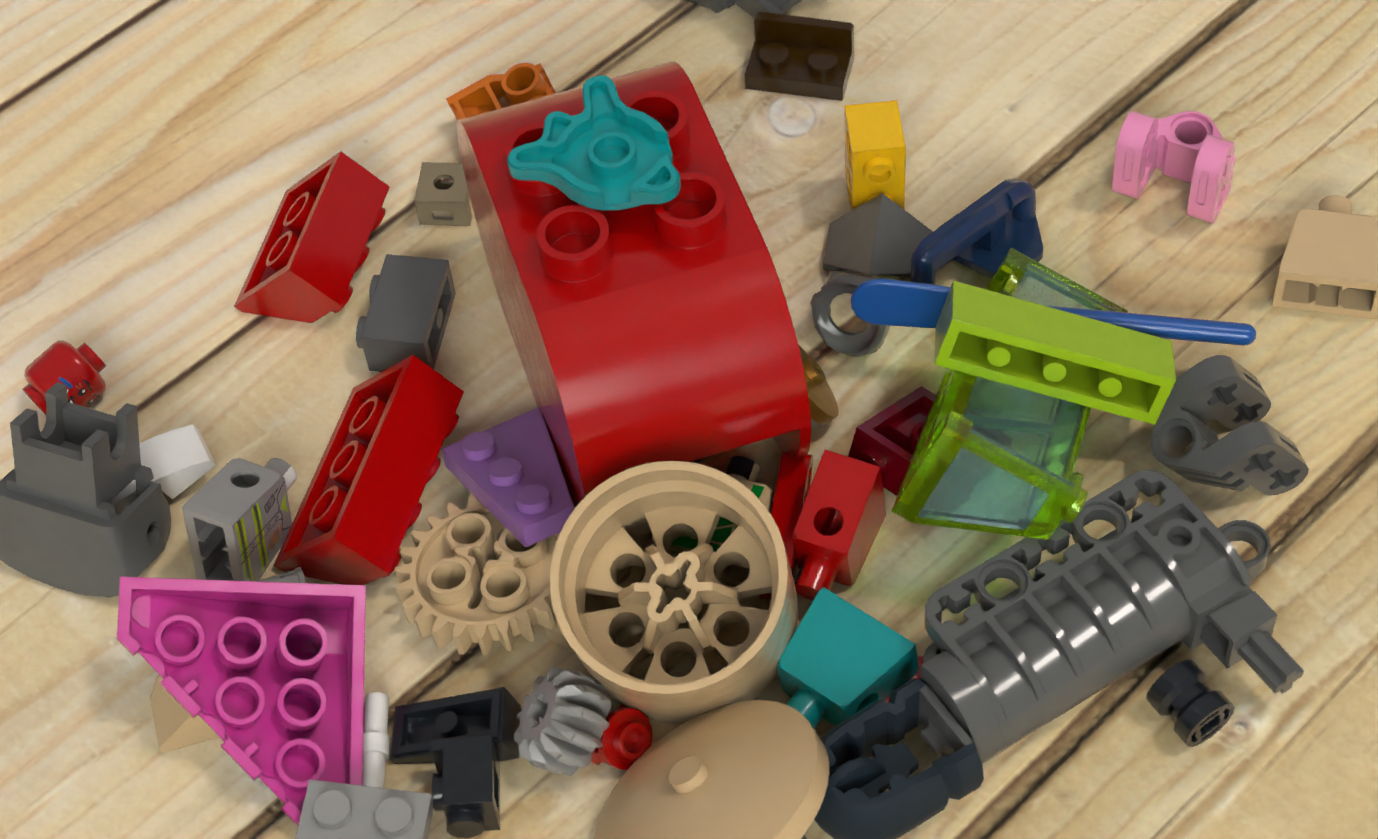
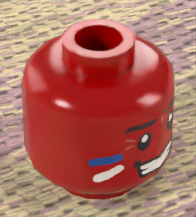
M57 341L26 367L24 375L28 384L22 390L46 416L45 392L56 383L67 385L68 402L88 408L105 392V381L99 373L106 365L86 343H83L76 349L66 341Z

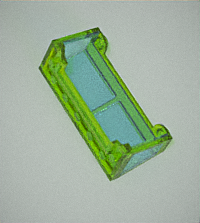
M1010 248L985 288L986 290L1040 305L1128 313V310L1013 248ZM945 368L891 512L917 524L1049 540L1062 520L1070 524L1075 520L1088 495V491L1081 488L1083 475L1079 472L1073 474L1091 407Z

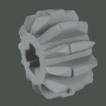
M553 667L545 676H538L530 695H524V707L516 715L520 725L514 733V741L519 744V756L529 760L531 765L555 774L563 773L572 776L580 766H588L595 748L602 747L601 736L603 731L610 725L605 719L611 709V700L606 697L605 687L596 682L594 677L569 668L564 670Z

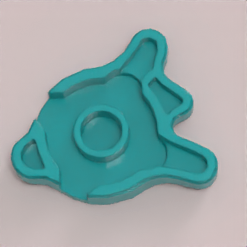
M604 75L589 78L584 83L582 88L584 110L580 114L572 116L561 111L548 114L544 121L541 138L535 142L517 146L510 151L507 158L509 173L513 178L526 181H542L553 185L571 200L587 208L602 211L623 210L643 204H663L674 199L681 189L680 174L673 166V155L667 131L661 123L646 113L626 106L620 100L614 82Z

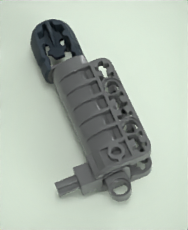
M1141 470L1131 474L938 589L928 598L925 605V629L933 643L927 647L924 653L920 680H910L892 691L889 702L876 701L834 726L821 737L829 758V780L825 797L814 820L833 839L900 838L943 811L949 798L960 800L978 789L984 780L982 764L1181 640L1190 650L1204 643L1227 669L1243 659L1275 694L1279 691L1282 694L1292 688L1294 681L1302 677L1304 670L1272 637L1277 614L1249 587L1252 583L1251 581L1257 578L1265 569L1271 547L1269 536L1259 525L1247 520H1234L1217 528L1169 477L1154 470ZM1142 492L1147 497L1158 494L1160 496L1159 505L1155 506L1150 501H1147L1135 507L1138 493ZM1133 508L1132 518L1130 522V519L1126 512ZM1093 520H1105L1114 525L1116 529L1102 538L1096 539L1088 535L1083 527ZM1071 534L1075 544L1067 548ZM1230 542H1247L1256 549L1258 555L1254 559L1242 561ZM1046 549L1054 555L1066 549L1062 562L1057 564L1053 560H1047L1037 566L1041 561L1043 550ZM1035 567V576L1032 579L1028 571ZM997 578H1006L1016 583L1019 588L999 599L989 594L985 586ZM974 593L977 603L969 607L971 594ZM948 609L951 613L956 614L966 609L964 611V620L959 624H956L953 620L941 623L942 611ZM919 727L922 730V740L935 756L941 754L942 757L932 762L931 768L909 778L919 768V762L903 742L896 743L904 739L906 733Z

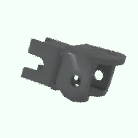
M56 383L45 392L47 416L41 433L37 411L27 408L10 422L15 468L0 480V560L22 574L58 589L86 596H118L120 577H138L164 551L171 530L170 507L165 496L162 495L161 484L152 481L154 476L151 468L141 465L137 406L126 403L116 412V416L68 402L67 385ZM136 480L137 498L120 515H117L114 505L110 502L127 485Z

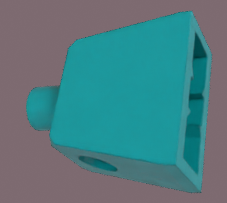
M824 587L817 593L777 664L782 689L791 697L786 705L804 715L813 728L817 726L822 718L836 726L872 703L885 701L891 696L892 691L907 683L920 670L915 643Z

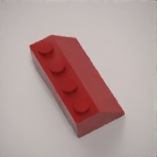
M414 355L353 387L273 566L282 572L293 571L295 568L301 567L305 577L342 585H365L378 578L389 576L402 558L400 545L405 533L413 525L421 512L422 504L419 502L424 487L433 478L440 466L441 459L438 457L444 439L452 433L458 423L459 415L456 413L464 391Z

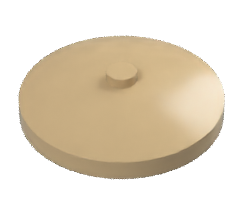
M750 700L718 707L700 714L673 729L654 743L631 765L606 800L596 825L594 839H801L814 821L825 797L829 780L827 750L821 738L804 715L786 704L768 700Z

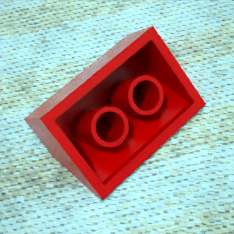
M340 151L288 188L234 307L243 313L314 323L331 311L333 313L339 312L352 295L353 287L349 284L354 272L362 266L369 254L370 248L366 246L368 238L385 216L386 209L382 205L390 186Z

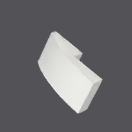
M193 424L162 433L139 443L141 465L151 468L154 476L152 481L161 484V491L172 499L216 466L200 430ZM136 480L127 485L110 502L114 505L117 515H120L137 498Z

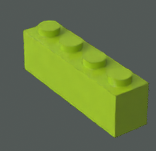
M953 281L936 324L934 365L1153 425L1156 424L1176 382L1173 344L1171 340Z

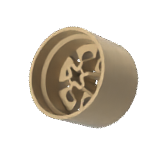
M685 461L653 462L624 470L610 477L585 496L566 520L555 544L549 579L551 602L557 623L563 636L591 676L595 678L596 682L603 685L606 693L620 705L623 704L629 708L639 710L647 718L655 721L683 724L700 714L718 707L754 700L778 675V661L797 629L798 601L795 583L780 531L772 515L751 490L730 475L702 464ZM722 517L733 522L738 527L721 547L714 552L709 544L719 518ZM647 520L657 547L655 548L652 544L645 548L647 552L644 553L627 531ZM689 536L698 540L697 547L691 551H684L676 558L668 554L670 545L679 537ZM741 564L750 570L747 580L741 585L727 587L719 582V576L727 566ZM635 565L646 569L644 579L640 583H632L626 588L617 585L618 576L623 569ZM684 582L689 594L687 599L675 597L669 604L664 590L667 587L678 589ZM586 593L617 598L620 607L585 613ZM772 593L769 610L740 606L741 603L749 601L755 595ZM703 604H709L706 614L698 621L696 616L701 611ZM687 622L690 626L688 628L677 629L680 623ZM732 622H740L748 626L750 631L743 643L729 647L718 641L719 633L725 625ZM638 623L645 627L644 635L636 645L620 647L615 644L616 635L624 625ZM715 650L717 655L728 666L711 675L704 655ZM688 652L696 656L695 667L686 676L674 677L666 673L667 663L675 654ZM651 654L654 655L644 681L628 675L636 663L646 660Z

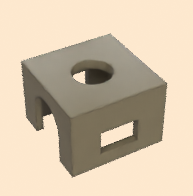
M422 162L414 199L420 225H471L472 213L469 191L462 163ZM441 178H450L454 182H442ZM433 212H452L453 218L434 217Z

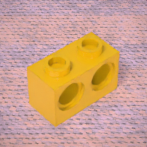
M898 101L845 105V178L850 210H854L881 193L905 210L906 145Z

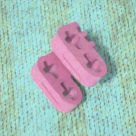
M1130 111L1123 123L1116 145L1112 191L1139 199L1155 168H1159L1164 175L1191 183L1187 215L1213 224L1230 193V182L1233 177L1232 169L1236 159L1234 156L1235 143L1225 140L1214 122L1201 112L1186 111L1157 119L1139 112Z

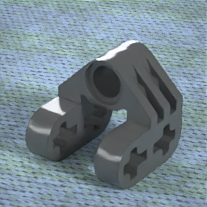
M1216 355L1206 358L1176 378V382L1159 415L1151 436L1150 447L1152 454L1160 463L1191 482L1242 491L1251 485L1261 493L1269 496L1279 495L1295 488L1304 481L1309 472V468L1294 442L1268 423L1260 421L1269 412L1271 402L1257 377L1231 357ZM1215 419L1233 431L1219 440L1215 431L1206 424ZM1192 443L1189 451L1183 455L1185 448Z

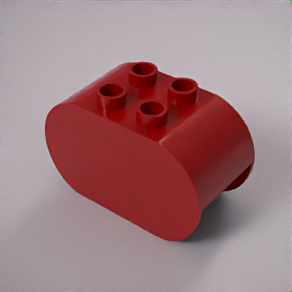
M675 61L610 78L615 84L620 100L626 106L646 113L661 123L668 133L673 155V166L680 174L681 189L674 199L663 204H643L623 210L602 211L591 209L571 200L553 185L542 181L518 180L510 175L507 162L510 151L517 146L540 139L543 134L544 121L548 114L561 111L573 116L580 114L584 110L583 86L461 119L456 124L466 183L492 279L537 407H540L574 507L593 489L610 477L643 464L662 461L691 462L771 437L774 438L782 453L784 451L789 452L793 460L805 457L810 449L811 413L807 383L796 333L777 271L767 245L694 86L684 69Z

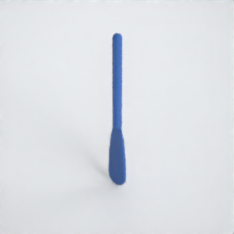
M882 278L870 279L861 283L854 290L851 297V307L858 318L874 325L936 328L951 287ZM1048 306L1164 339L1242 346L1249 345L1256 339V330L1252 325L1246 323Z

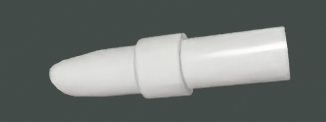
M380 692L369 693L365 696L362 786L383 788L385 765L389 759L390 737L387 734L389 696Z

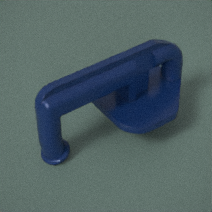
M1004 180L925 237L911 256V282L935 285L936 271L950 260H954L995 279L1015 278L1043 258L1044 248L1036 218V193L1032 185L1025 180Z

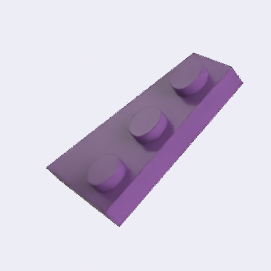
M540 407L482 432L471 433L464 437L463 440L442 448L445 467L525 547L561 532L566 520L574 510Z

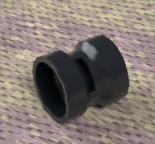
M1193 660L1181 661L1165 671L1152 684L1146 696L1147 701L1160 715H1171V719L1175 722L1174 731L1188 747L1199 745L1215 735L1229 721L1235 708L1221 691H1212L1208 686H1205L1206 675Z

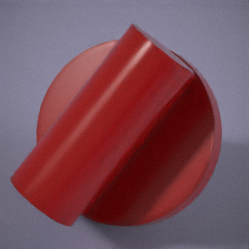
M621 704L606 716L605 720L610 725L603 731L601 736L602 747L595 748L592 752L591 762L596 765H600L603 762L617 769L628 770L651 747L653 735L651 724L641 711Z

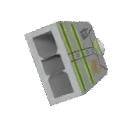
M241 458L232 459L182 506L197 579L243 581V579L249 577L250 581L260 580L283 545L292 525L287 491L297 480V475L290 464L279 458H271L263 467Z

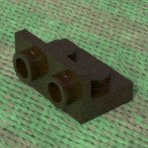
M757 12L754 20L755 41L745 72V89L843 101L854 61V25L850 22Z

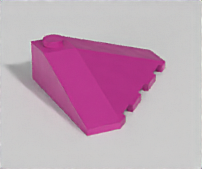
M120 577L117 640L132 656L139 653L163 678L160 685L193 719L199 715L224 741L221 744V748L253 781L259 777L285 804L281 810L297 826L299 825L309 779L362 786L366 585Z

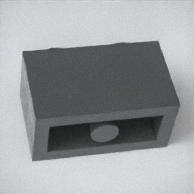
M386 254L380 275H374L370 283V307L368 314L359 318L356 329V343L358 348H363L369 371L382 372L411 355L416 356L434 369L456 295L448 260Z

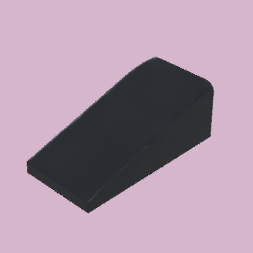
M505 687L395 706L390 760L394 764L434 763L431 753V739L493 735L499 761L518 759L520 757L519 744L514 741V733L520 725L516 715L522 711L521 705Z

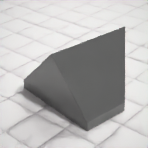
M881 193L830 223L823 259V270L911 278L912 253L916 250L919 243L933 231Z

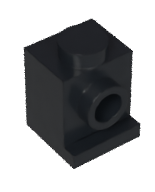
M493 735L431 739V753L437 773L432 776L433 805L435 811H444L447 833L454 837L471 838L482 834L483 831L500 830V762Z

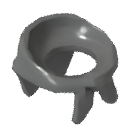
M833 271L827 283L821 287V291L815 293L811 299L810 304L815 329L825 344L838 353L854 357L875 353L883 345L890 326L869 324L864 331L851 333L840 329L833 322L830 315L831 302L837 295L843 293L853 294L854 290L861 283L873 279L871 277L855 274L838 275L837 272Z

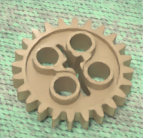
M472 494L468 497V508L460 510L450 502L446 504L449 516L444 520L433 515L427 517L431 529L429 532L419 530L411 532L415 547H405L400 550L404 564L395 567V573L399 584L395 586L396 592L409 624H416L419 635L422 638L433 634L438 648L442 649L454 639L458 653L462 655L470 648L473 642L479 643L483 655L489 654L495 641H501L507 651H512L515 636L521 634L532 643L536 641L533 627L538 624L552 630L556 627L552 615L553 607L550 596L549 577L552 555L560 532L525 547Z

